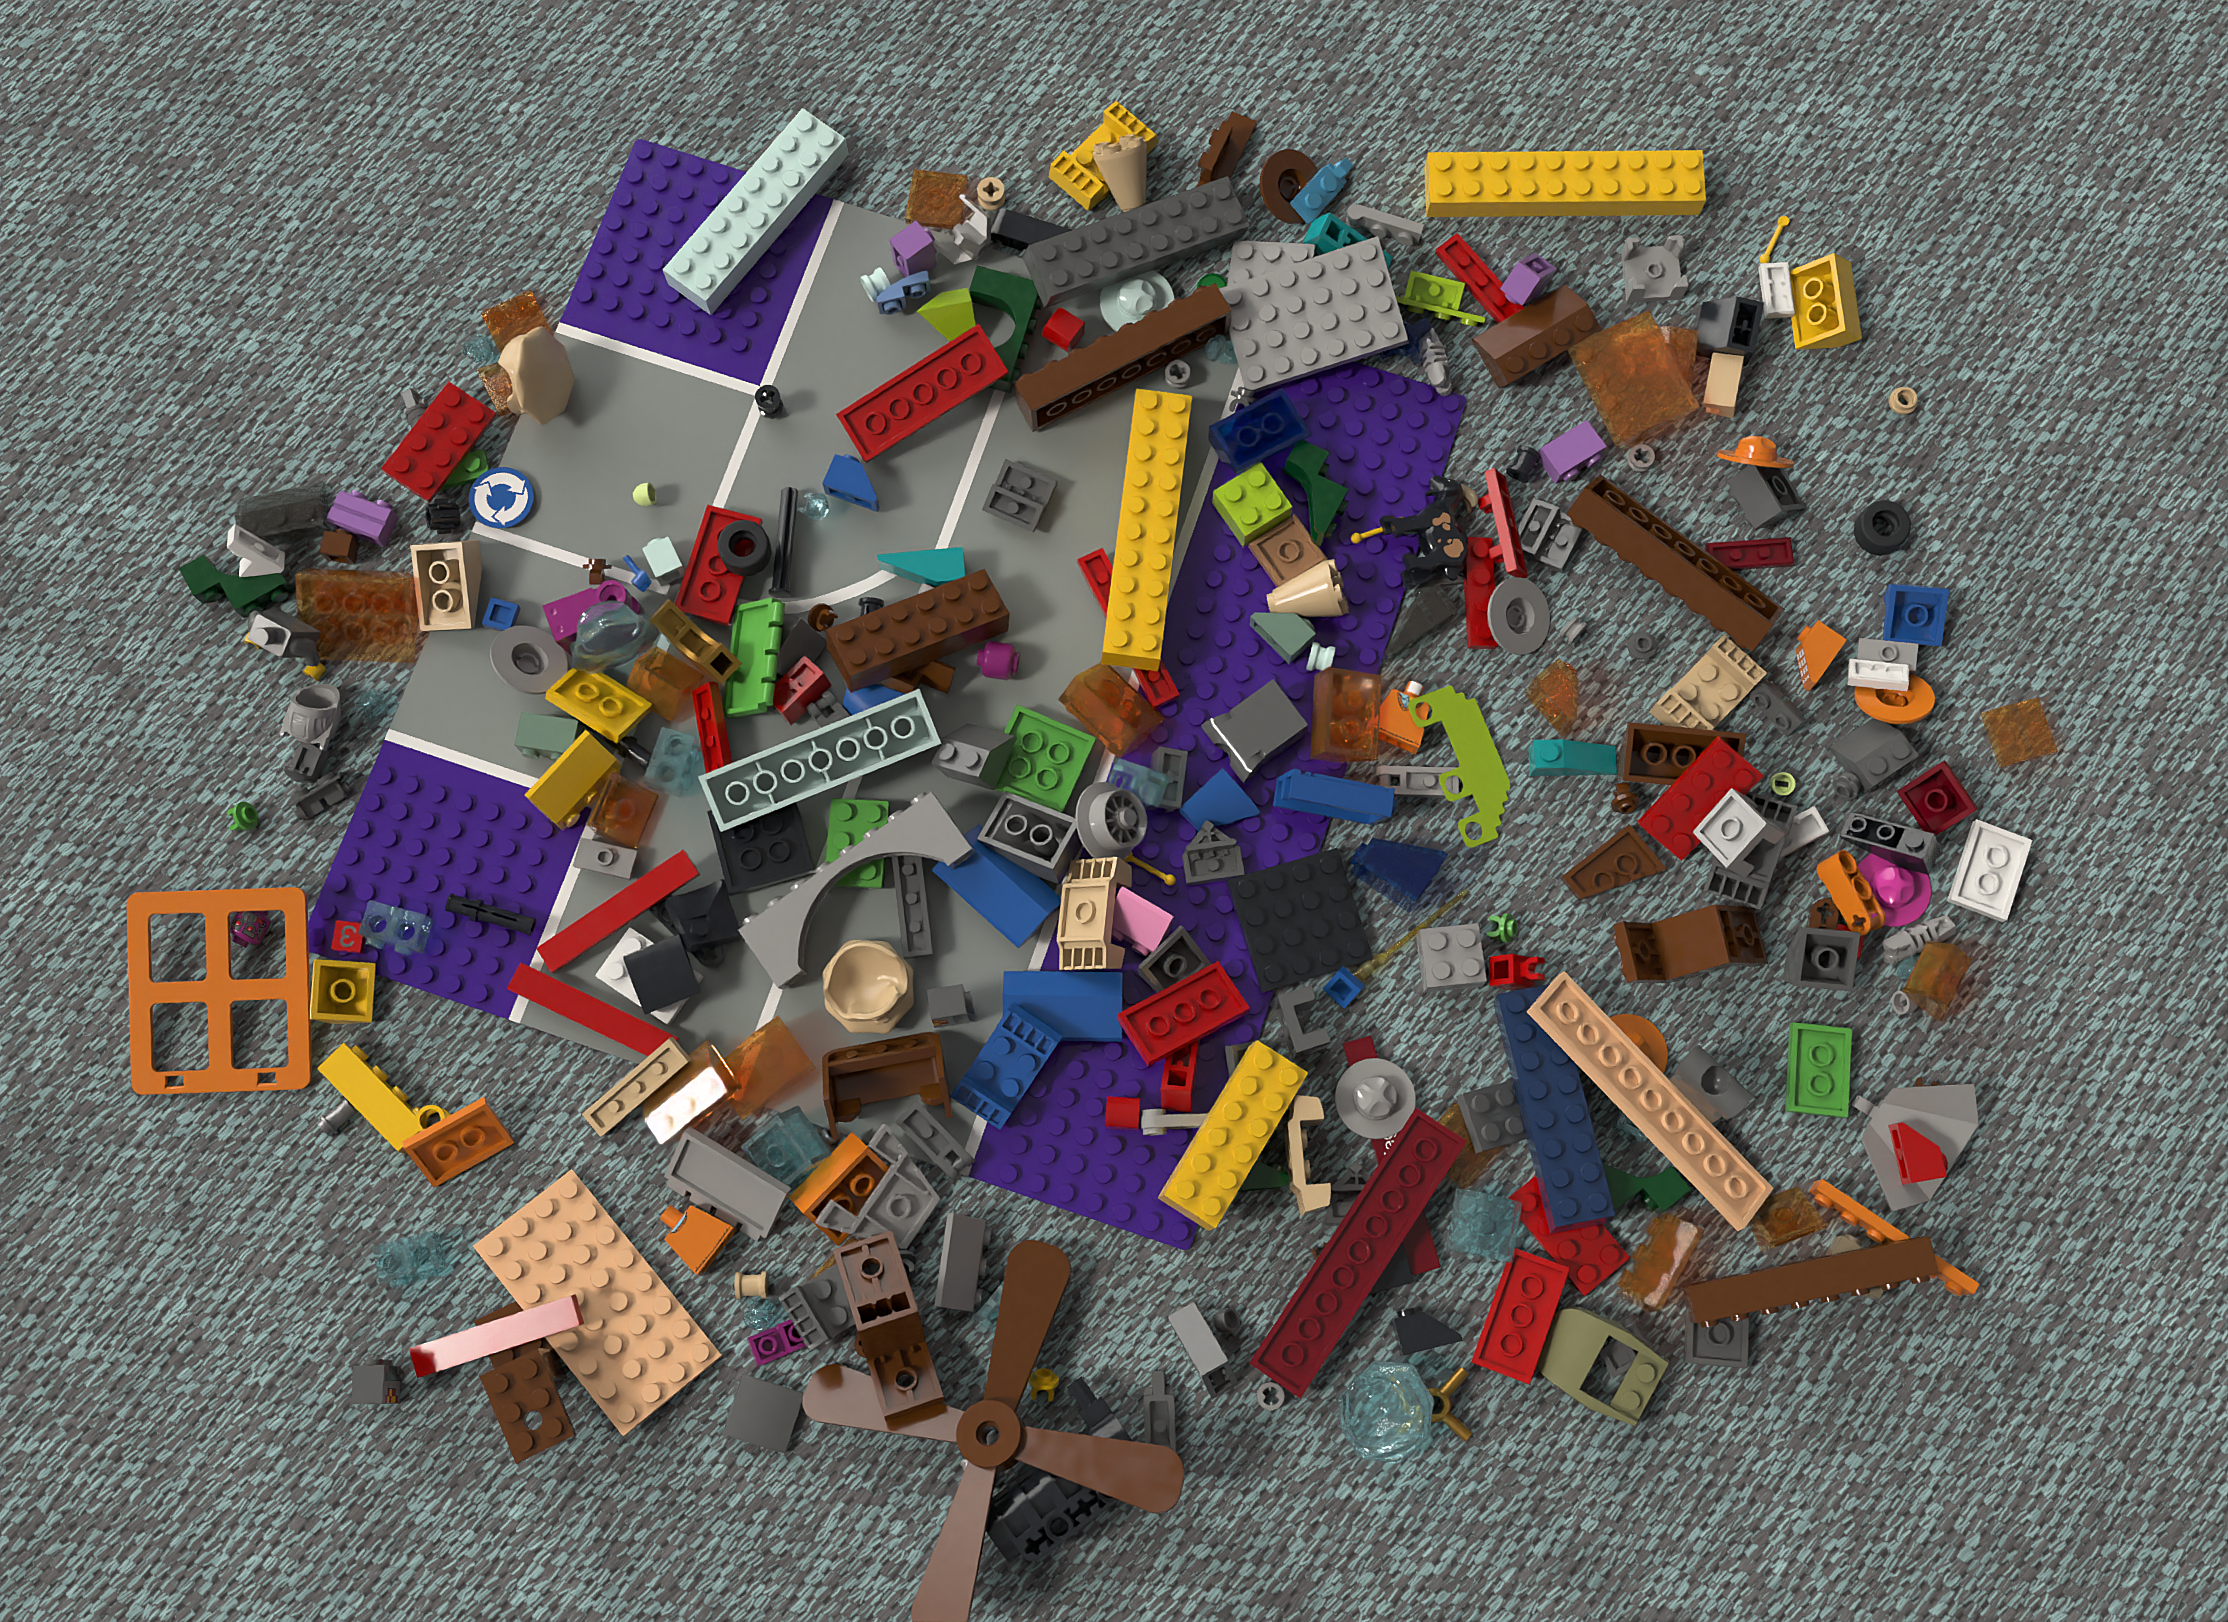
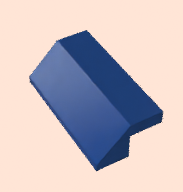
M978 824L964 834L976 853L954 869L949 868L946 863L939 861L932 871L1017 948H1020L1036 934L1042 923L1060 908L1061 897L1037 875L978 842L977 838L983 829Z
M1004 971L1003 1015L1011 1004L1015 1003L1061 1034L1062 1038L1060 1041L1122 1042V1026L1117 1020V1015L1122 1012L1123 972Z

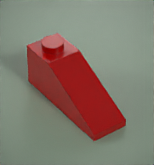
M1200 1039L1165 1058L1160 1088L1161 1109L1191 1113Z

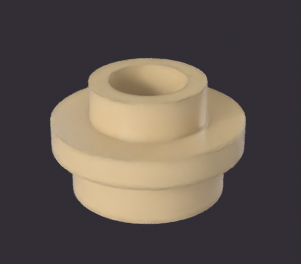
M1908 387L1895 389L1889 397L1890 408L1900 415L1910 414L1918 404L1915 391ZM1898 399H1905L1907 401V405L1901 404L1898 401Z

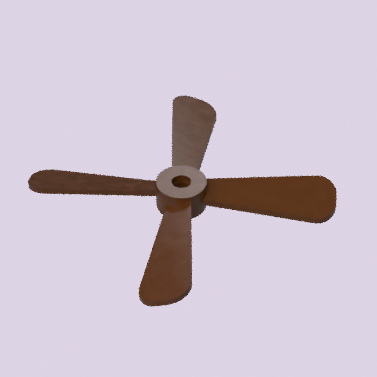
M1026 1240L1017 1244L1011 1250L1006 1266L983 1401L970 1406L965 1412L943 1403H937L885 1421L872 1376L840 1364L826 1365L817 1370L812 1375L802 1399L803 1409L807 1416L816 1422L957 1443L961 1454L968 1460L911 1610L912 1622H969L996 1474L1012 1468L1019 1461L1154 1514L1170 1511L1180 1500L1185 1479V1469L1181 1458L1171 1448L1162 1445L1026 1427L1022 1418L1016 1413L1072 1274L1071 1263L1061 1249L1054 1245L1037 1240ZM992 1430H998V1440L994 1444H987L986 1438L988 1433Z

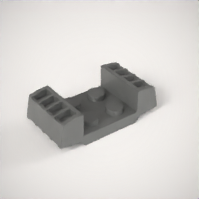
M1749 791L1745 796L1749 797L1758 806L1756 810L1765 819L1776 824L1785 834L1776 844L1762 838L1744 858L1745 861L1754 866V869L1746 878L1727 869L1715 856L1703 891L1762 910L1786 837L1789 835L1797 806Z
M837 1263L803 1285L795 1286L779 1297L781 1305L809 1352L856 1325ZM870 1263L865 1266L863 1272L867 1275H874L879 1271L880 1266L876 1263Z

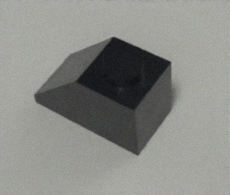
M1414 1308L1398 1311V1318L1391 1320L1400 1356L1463 1341L1461 1334L1425 1312L1416 1313Z

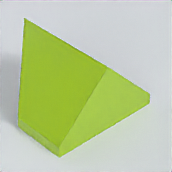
M968 288L941 292L917 310L949 342L976 326Z

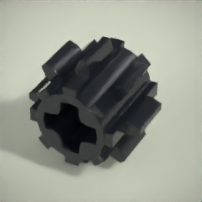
M448 498L434 499V504H427L425 519L430 530H437V534H451V529H457L460 526L461 516L459 506L456 503L449 502Z

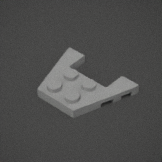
M882 1124L867 1145L891 1162V1166L856 1216L830 1199L815 1223L822 1227L863 1238H869L892 1230L897 1247L906 1250L940 1198L908 1156L905 1148L896 1139L890 1127Z

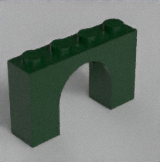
M977 265L969 288L971 302L1001 310L1008 314L1015 324L1011 337L1005 343L994 347L1009 374L988 387L1011 393L1013 384L1021 376L1020 361L1021 359L1026 360L1028 355L1029 334L1034 335L1036 330V311L1042 310L1043 303L1033 280Z

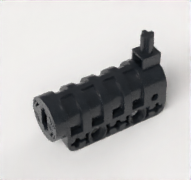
M1082 1376L1067 1386V1389L1081 1407L1082 1411L1079 1414L1087 1424V1427L1078 1434L1132 1441L1102 1396L1097 1399ZM1032 1467L992 1497L986 1532L1009 1563L1020 1555L1029 1561H1037L1119 1500L1107 1497L1096 1491L1098 1497L1106 1504L1100 1507L1097 1501L1090 1508L1092 1514L1087 1515V1513L1083 1512L1076 1517L1080 1524L1075 1526L1072 1516L1066 1511L1069 1509L1071 1513L1076 1511L1080 1507L1078 1501L1083 1499L1084 1502H1088L1094 1497L1091 1493L1094 1490ZM1057 1517L1065 1519L1068 1523V1531L1063 1535L1056 1534L1052 1530L1051 1523ZM1045 1528L1047 1536L1054 1543L1050 1544L1047 1539L1039 1546L1041 1552L1037 1553L1036 1550L1030 1552L1027 1549V1546L1030 1544L1028 1538L1031 1537L1032 1540H1037L1044 1534L1041 1530Z

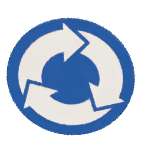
M508 467L493 468L481 474L473 483L469 493V506L475 518L482 524L492 528L511 527L522 521L529 513L534 499L533 488L527 477L518 470Z

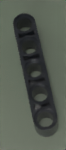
M997 209L991 223V241L995 243L1000 241L1002 242L1001 245L1023 251V249L1027 250L1031 244L1072 231V229L1007 209Z

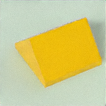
M314 959L310 1019L331 1024L371 1023L376 963Z

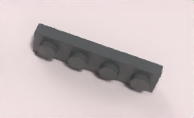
M893 856L892 863L903 958L905 960L934 956L922 857Z

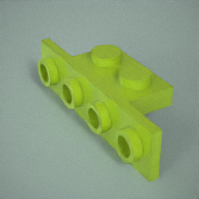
M1411 270L1405 296H1396L1398 303L1408 305V311L1423 314L1424 309L1435 311L1434 317L1450 320L1451 315L1462 318V324L1477 327L1478 322L1484 323L1485 321L1483 316L1458 311L1465 286L1463 282Z

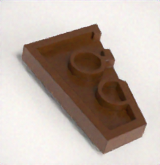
M1628 824L1565 873L1560 879L1578 901L1664 872L1667 868L1631 825Z

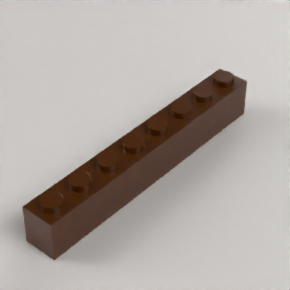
M1917 1236L1682 1285L1690 1321L1700 1323L1701 1328L1718 1325V1319L1730 1317L1731 1321L1748 1319L1749 1312L1760 1310L1761 1315L1780 1312L1778 1306L1790 1304L1791 1309L1809 1306V1300L1820 1298L1822 1303L1839 1300V1294L1851 1292V1296L1865 1295L1870 1293V1287L1881 1285L1882 1290L1900 1287L1899 1281L1911 1279L1912 1284L1930 1281L1929 1275L1938 1274L1939 1271L1930 1236Z

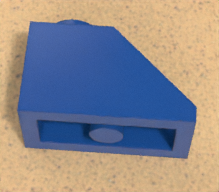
M835 454L822 483L825 494L878 512L880 508L878 499L862 463L854 456Z

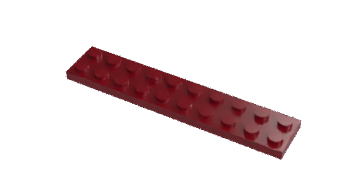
M1418 1108L1414 1109L1249 1364L1301 1399L1467 1142L1465 1139Z

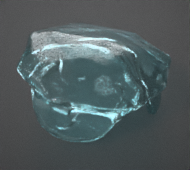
M620 601L597 603L589 607L578 620L577 638L570 645L573 656L572 667L587 674H595L622 667L650 651L660 635V630L651 624L645 615L636 614Z
M1374 1361L1349 1383L1348 1388L1339 1397L1341 1429L1347 1441L1362 1459L1401 1463L1415 1449L1426 1442L1431 1435L1434 1399L1412 1364Z

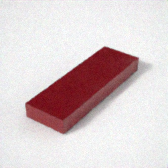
M1791 537L1705 544V551L1732 571L1792 567L1794 565Z

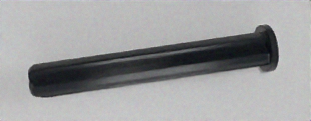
M785 487L781 490L772 588L768 590V594L775 598L791 597L789 581L798 490L792 487Z

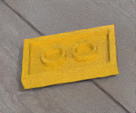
M583 660L579 661L546 691L545 697L549 702L616 744L646 717L652 708V703Z

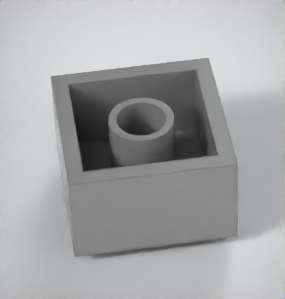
M1479 923L1426 928L1418 931L1416 940L1424 993L1482 987L1487 982Z

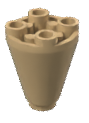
M1129 134L1120 137L1118 143L1110 145L1109 142H1101L1093 146L1094 160L1119 208L1126 212L1143 206L1146 203L1147 182L1146 140L1143 137H1135V134Z
M1335 559L1325 560L1273 589V593L1267 594V602L1271 613H1296L1299 617H1338L1349 613L1346 597H1343L1342 588H1344L1340 571L1338 572Z

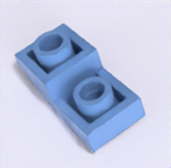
M927 270L897 281L877 296L879 313L896 314L902 309L907 308L905 298H920L926 293H930L931 287Z

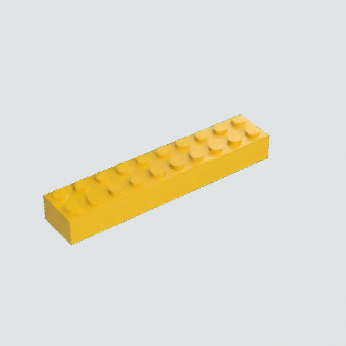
M1703 150L1428 152L1424 166L1426 217L1699 215L1706 202Z
M1136 388L1101 664L1158 671L1191 410L1192 396Z

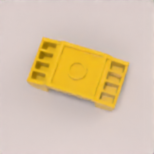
M1115 101L1103 112L1102 125L1071 155L1062 151L1051 163L1048 178L1053 180L1087 211H1090L1097 203L1111 193L1094 160L1093 146L1101 142H1109L1111 145L1118 143L1119 138L1122 136L1135 134V137H1143L1146 140L1148 155L1159 143L1158 137L1119 102Z

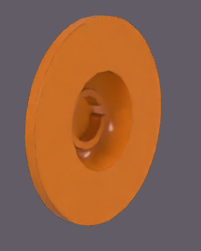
M1762 436L1745 437L1739 441L1738 447L1735 450H1718L1716 454L1719 458L1738 463L1774 468L1794 467V461L1777 457L1776 444Z
M1909 674L1907 691L1874 689L1855 686L1854 690L1855 701L1862 711L1877 720L1893 724H1908L1920 721L1931 713L1935 703V695L1932 688L1923 679L1914 674Z
M1620 1014L1610 1017L1651 1062L1664 1073L1668 1061V1050L1665 1039L1658 1028L1647 1019L1633 1014Z

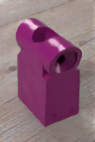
M616 580L605 581L596 589L589 588L542 606L555 642L572 657L619 636L622 631L638 628L645 618V611L642 605Z

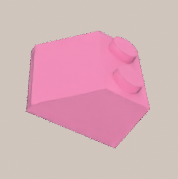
M1122 886L1115 898L1111 937L1119 942L1125 939L1133 944L1131 948L1134 951L1147 957L1166 939L1172 929L1174 916Z

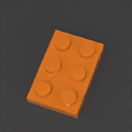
M482 1097L404 1140L402 1143L405 1151L435 1188L514 1144V1140L490 1104Z

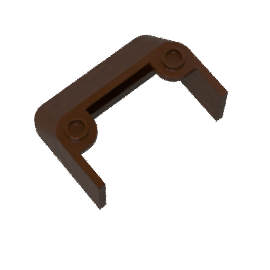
M924 1032L838 1048L827 1052L822 1057L823 1101L833 1140L839 1139L838 1122L847 1123L855 1120L861 1113V1105L920 1094L923 1103L931 1106L944 1103L946 1117H953L941 1039L939 1034L935 1032Z

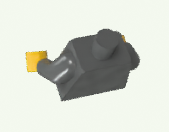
M276 607L262 612L253 611L248 616V634L244 639L246 644L251 643L257 649L262 647L282 658H305L308 666L303 670V673L307 676L310 675L316 682L327 670L320 663L316 647L321 631Z

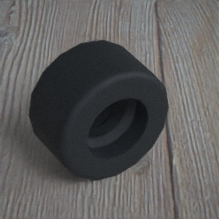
M1880 500L1871 503L1862 511L1855 521L1853 532L1856 542L1866 552L1878 556L1888 555L1905 542L1910 534L1911 521L1909 514L1902 506L1893 501ZM1876 519L1888 522L1892 528V534L1888 537L1878 534L1873 528L1872 522Z
M748 520L735 521L727 525L720 533L717 542L718 553L725 567L733 574L743 577L753 576L763 571L769 564L772 555L771 543L765 530L756 522ZM742 540H752L756 545V549L749 556L739 557L734 553L735 545Z

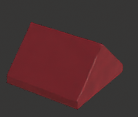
M1945 760L1896 791L1922 830L1933 833L1935 836L1978 810V807Z

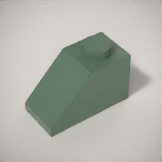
M1255 612L1250 617L1249 625L1288 664L1293 662L1314 642L1316 635L1314 626L1309 620L1304 617L1301 619L1296 613Z

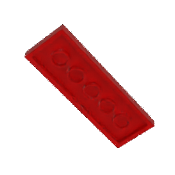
M977 324L836 415L863 460L868 463L1009 374V371L981 325Z

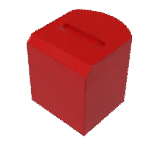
M1062 307L1057 308L1046 323L1042 336L1062 350L1070 353L1085 334V322Z
M1107 1096L1105 1129L1138 1131L1140 1098Z

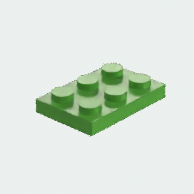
M831 798L826 862H834L840 857L839 853L845 847L851 844L856 846L862 842L864 834L872 828L878 827L880 829L887 824L891 803L879 800ZM886 857L857 867L842 877L834 886L883 889Z
M1790 1023L1785 1112L1848 1118L1851 1028Z

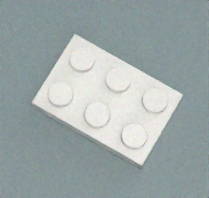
M1977 819L1973 821L1947 901L1995 920L2006 921L2032 840Z
M629 927L595 976L641 1007L623 956L654 943ZM693 970L698 983H700L703 976ZM688 998L650 1014L669 1026Z

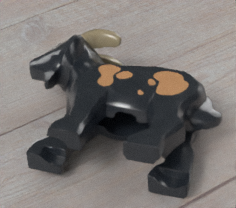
M1433 476L1428 482L1430 490L1425 495L1435 496L1436 501L1427 505L1413 516L1396 518L1386 515L1380 518L1379 522L1385 536L1393 534L1395 539L1416 534L1421 551L1425 555V557H1417L1411 553H1405L1402 556L1406 570H1403L1400 576L1407 591L1426 584L1435 576L1445 575L1449 580L1455 581L1458 579L1457 575L1465 568L1469 552L1467 547L1468 537L1464 530H1460L1454 513L1460 501L1465 506L1467 514L1471 513L1472 507L1477 506V494L1472 488L1453 479Z

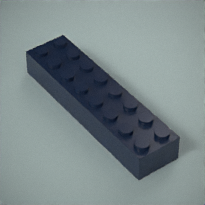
M1548 984L1497 994L1493 1004L1550 1234L1610 1223L1616 1215L1577 1064L1527 1013V1010L1550 985Z

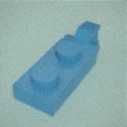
M1347 157L1342 161H1338L1335 166L1329 163L1321 168L1290 202V205L1307 224L1312 222L1344 187L1346 179L1343 176L1353 166Z

